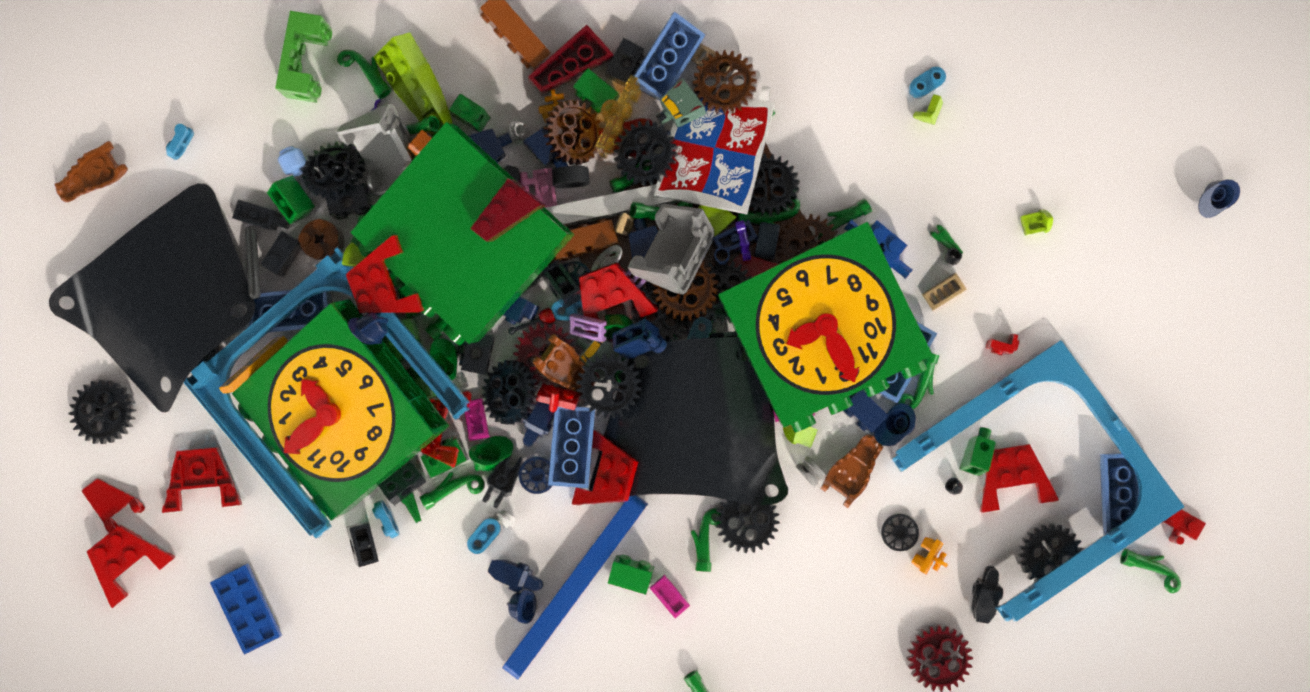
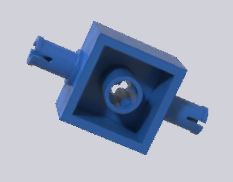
M851 219L844 230L849 231L859 225ZM876 220L871 225V229L890 268H893L906 279L913 269L901 261L899 255L908 245Z

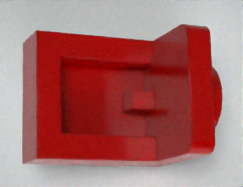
M1010 334L1007 343L994 339L987 340L985 348L991 349L990 353L1000 356L1003 353L1013 354L1019 346L1018 334Z

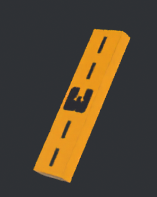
M280 336L271 340L219 387L222 393L234 392L287 343L286 337Z

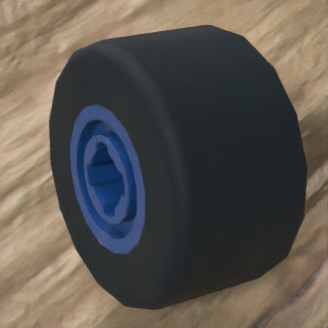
M766 222L760 223L755 257L774 260L780 225Z

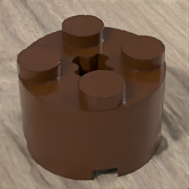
M316 219L307 223L298 237L304 253L318 261H322L327 255L332 257L336 253L335 249L337 247L342 251L344 248L342 231L334 224L322 219ZM322 237H323V241H324L323 244L320 243V242H321L320 239H321Z

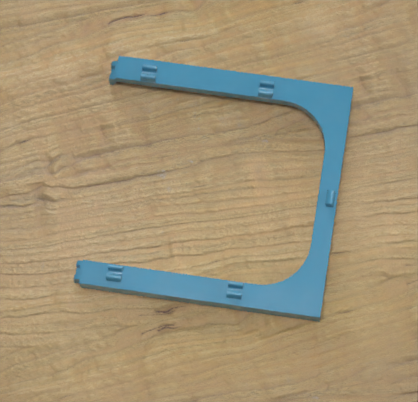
M338 247L335 249L336 253L332 257L327 255L316 265L317 269L208 362H201L191 371L193 375L184 381L187 388L308 535L315 538L321 537L326 530L332 527L329 523L330 521L237 410L230 393H222L219 387L230 378L233 366L241 355L310 297L322 292L336 291L345 293L354 299L346 274L355 266L342 265L344 252ZM375 313L380 317L388 318L389 321L386 324L388 328L387 338L450 411L452 417L455 420L459 419L464 412L469 410L467 406L470 403L469 400L395 313Z
M1061 340L895 452L897 456L892 459L899 471L903 472L1025 388L1041 382H1054L1070 388L1079 395L1131 465L1139 484L1138 502L1131 515L1121 524L1017 595L995 607L1007 622L1011 619L1014 622L1019 621L1185 507Z

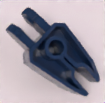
M537 402L533 412L527 413L528 418L523 420L527 431L522 440L526 447L533 446L538 436L543 438L544 434L548 436L553 425L550 423L554 418V412H550L549 404Z
M492 560L488 568V573L495 580L508 585V589L517 593L526 589L538 591L544 587L543 581L533 576V570L529 569L530 566L525 563L519 562L517 564L509 560Z

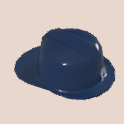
M1230 179L1217 180L1208 184L1199 199L1198 210L1201 216L1212 218L1234 205L1240 196L1239 184Z
M372 312L363 317L349 319L348 327L351 333L361 342L370 345L382 344V339L388 332L386 324L389 320Z
M900 403L894 405L887 412L889 416L874 431V436L878 443L883 446H893L913 432L916 415L912 407L907 404Z
M528 590L513 594L510 601L506 604L509 615L520 623H530L535 616L537 607L535 594Z

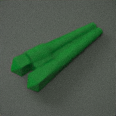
M937 225L938 234L935 231L930 232V236L948 249H958L963 254V251L951 238L950 233L942 225Z
M412 492L401 502L405 504L415 523H418V521L421 522L422 520L414 493Z

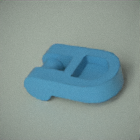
M183 124L175 126V135L166 145V155L174 160L179 159L183 155L194 136V131Z

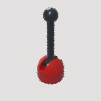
M549 307L540 311L539 318L515 328L510 327L508 333L513 335L516 331L538 322L551 324L555 322L554 314Z

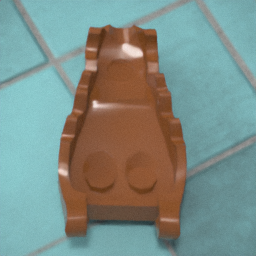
M110 141L83 154V157L77 160V164L71 166L67 176L62 181L54 184L56 193L62 201L69 203L81 195L112 185L128 171V167L125 164L118 166L110 151L114 146Z
M551 334L548 339L551 342L541 358L536 356L532 361L539 372L546 378L577 392V389L582 388V385L576 383V381L582 380L578 373H585L582 368L585 364L580 361V356L575 352V349L560 340L555 334Z
M867 434L863 436L854 448L831 467L820 489L826 492L831 486L846 497L842 505L849 508L852 502L867 487L870 474L876 463L875 460L882 451L883 445L878 443L872 435Z

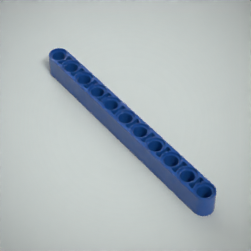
M635 495L629 496L628 501L623 503L508 658L502 669L517 680L521 677L648 505L645 500Z

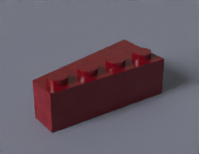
M585 25L528 76V80L539 94L544 96L551 92V89H557L582 76L587 69L592 71L611 61L613 53L592 29Z

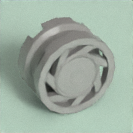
M808 456L804 458L802 464L799 463L795 466L813 487L818 485L820 479L823 480L826 477L824 472Z

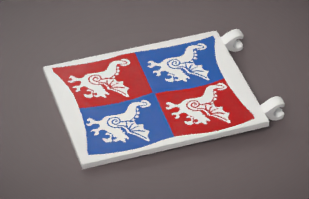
M694 75L692 76V81L698 80L694 78ZM691 81V86H689V87H690V88L692 89V91L694 92L693 89H694L695 87H697V86H693V83H692V81ZM762 86L760 99L747 98L748 106L742 103V110L740 111L736 107L734 108V114L731 113L730 109L727 110L726 115H724L723 110L716 114L715 108L708 111L707 104L704 106L706 111L704 116L681 127H676L673 123L669 137L673 136L675 141L672 144L678 146L677 149L673 150L678 153V156L672 158L677 163L670 164L673 171H666L667 178L663 175L660 176L661 182L657 181L654 196L747 214L775 102L768 101L770 87ZM722 93L720 98L727 99L730 94Z

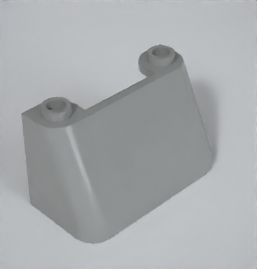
M392 104L380 106L346 122L337 131L340 141L346 145L353 142L370 171L366 179V185L374 196L383 195L416 157L408 149L413 139Z
M662 204L655 215L659 231L644 258L638 255L633 257L628 269L634 276L674 293L685 294L713 242L714 229L703 209Z

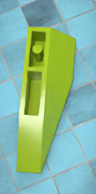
M409 32L392 37L374 58L393 91L419 121L425 117L435 116L439 121V129L445 122L453 124L439 83L412 34ZM438 131L430 133L433 137Z

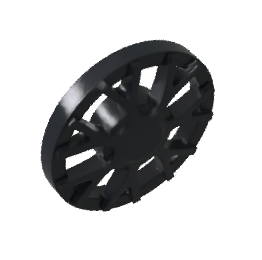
M894 514L884 521L881 528V536L883 542L890 549L900 552L907 551L916 544L919 537V528L910 516ZM898 517V525H894L893 518ZM905 518L910 520L906 527L902 525ZM886 525L893 527L892 532L885 531ZM915 528V534H909L908 529ZM892 535L894 539L888 543L886 537ZM907 537L913 541L910 545H907L904 541ZM896 540L901 541V548H895Z

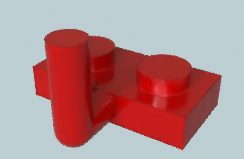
M542 384L537 393L538 398H536V401L549 404L550 412H556L558 407L575 411L581 393Z
M1182 509L1163 521V523L1174 528L1169 536V541L1182 545L1185 541L1183 537H1180L1181 533L1197 541L1206 525L1205 522Z

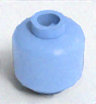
M289 146L281 150L278 163L286 175L293 174L294 177L303 174L301 168L306 166L305 162L307 160L301 149Z

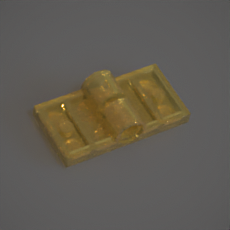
M630 75L618 101L607 100L601 107L606 126L596 144V149L599 156L607 159L608 155H612L616 144H614L615 140L619 135H622L624 131L623 124L625 120L630 119L633 113L631 108L634 102L637 103L641 97L642 92L640 91L639 81L635 76Z

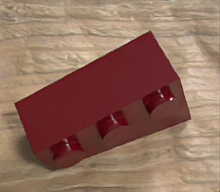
M508 178L470 229L486 242H493L546 205L514 179Z

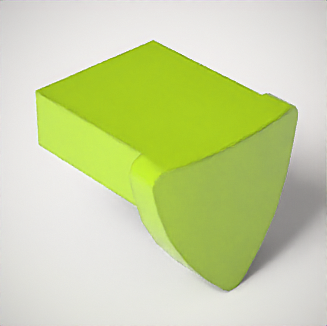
M933 94L927 112L915 111L913 118L935 125L943 105L941 96Z
M1045 209L1020 217L1025 236L1039 232L1048 233L1053 225V216Z
M350 243L344 251L342 265L356 266L366 257L361 255L359 248L354 243Z
M791 425L783 427L785 437L791 443H798L809 448L812 447L817 429L808 427L794 433Z

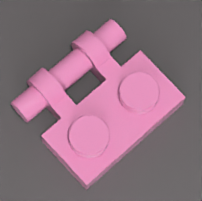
M552 168L532 170L533 178L528 179L527 172L519 173V184L529 192V186L534 185L535 197L546 205L545 208L557 205L556 191L552 184Z

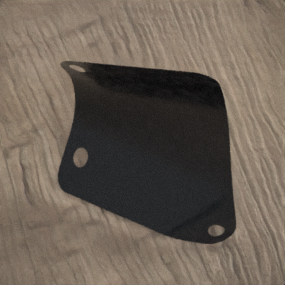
M197 183L188 187L157 209L92 262L57 287L49 298V307L55 316L62 318L94 338L159 411L166 413L171 409L182 384L195 366L215 347L244 328L251 321L255 312V301L248 295V281L216 195L210 186ZM64 296L72 298L74 301L73 308L63 309L59 305L60 299ZM243 304L247 307L246 314L239 318L233 317L230 313L231 308L234 305ZM163 377H167L171 382L169 392H165L161 388V379Z
M725 337L666 341L667 345L663 352L655 353L653 350L641 354L648 357L649 362L644 368H637L635 366L632 369L633 372L639 371L635 378L642 380L636 384V386L642 388V390L636 391L640 398H633L636 405L629 404V412L622 409V416L616 412V416L613 418L610 414L604 434L605 438L611 440L614 445L638 461L629 496L649 494L700 495L747 505H772L783 501L788 495L789 489L776 450L773 408L749 359L741 361L737 358V350L743 347L739 338ZM636 357L629 359L627 365H635ZM624 372L622 374L620 382H623L626 378ZM619 385L618 388L627 389V386ZM617 391L614 401L621 402L624 398L623 393ZM601 450L599 451L589 484L590 491L593 490L603 453ZM767 485H775L778 488V494L774 497H769L765 493V487Z

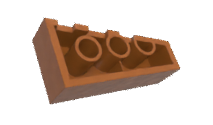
M488 0L480 7L479 16L486 24L489 23L494 33L500 39L503 38L505 40L506 46L513 54L517 53L521 58L520 62L526 69L531 68L534 70L551 54L505 0Z
M604 218L596 221V224H584L578 226L577 229L570 230L574 236L548 265L557 260L564 262L619 245L612 220Z

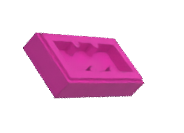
M483 398L471 400L469 410L465 412L469 441L490 437L485 405H482L484 402Z
M665 574L649 587L675 619L690 607L687 600Z

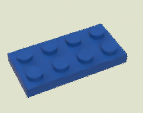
M249 564L210 582L244 655L282 636Z

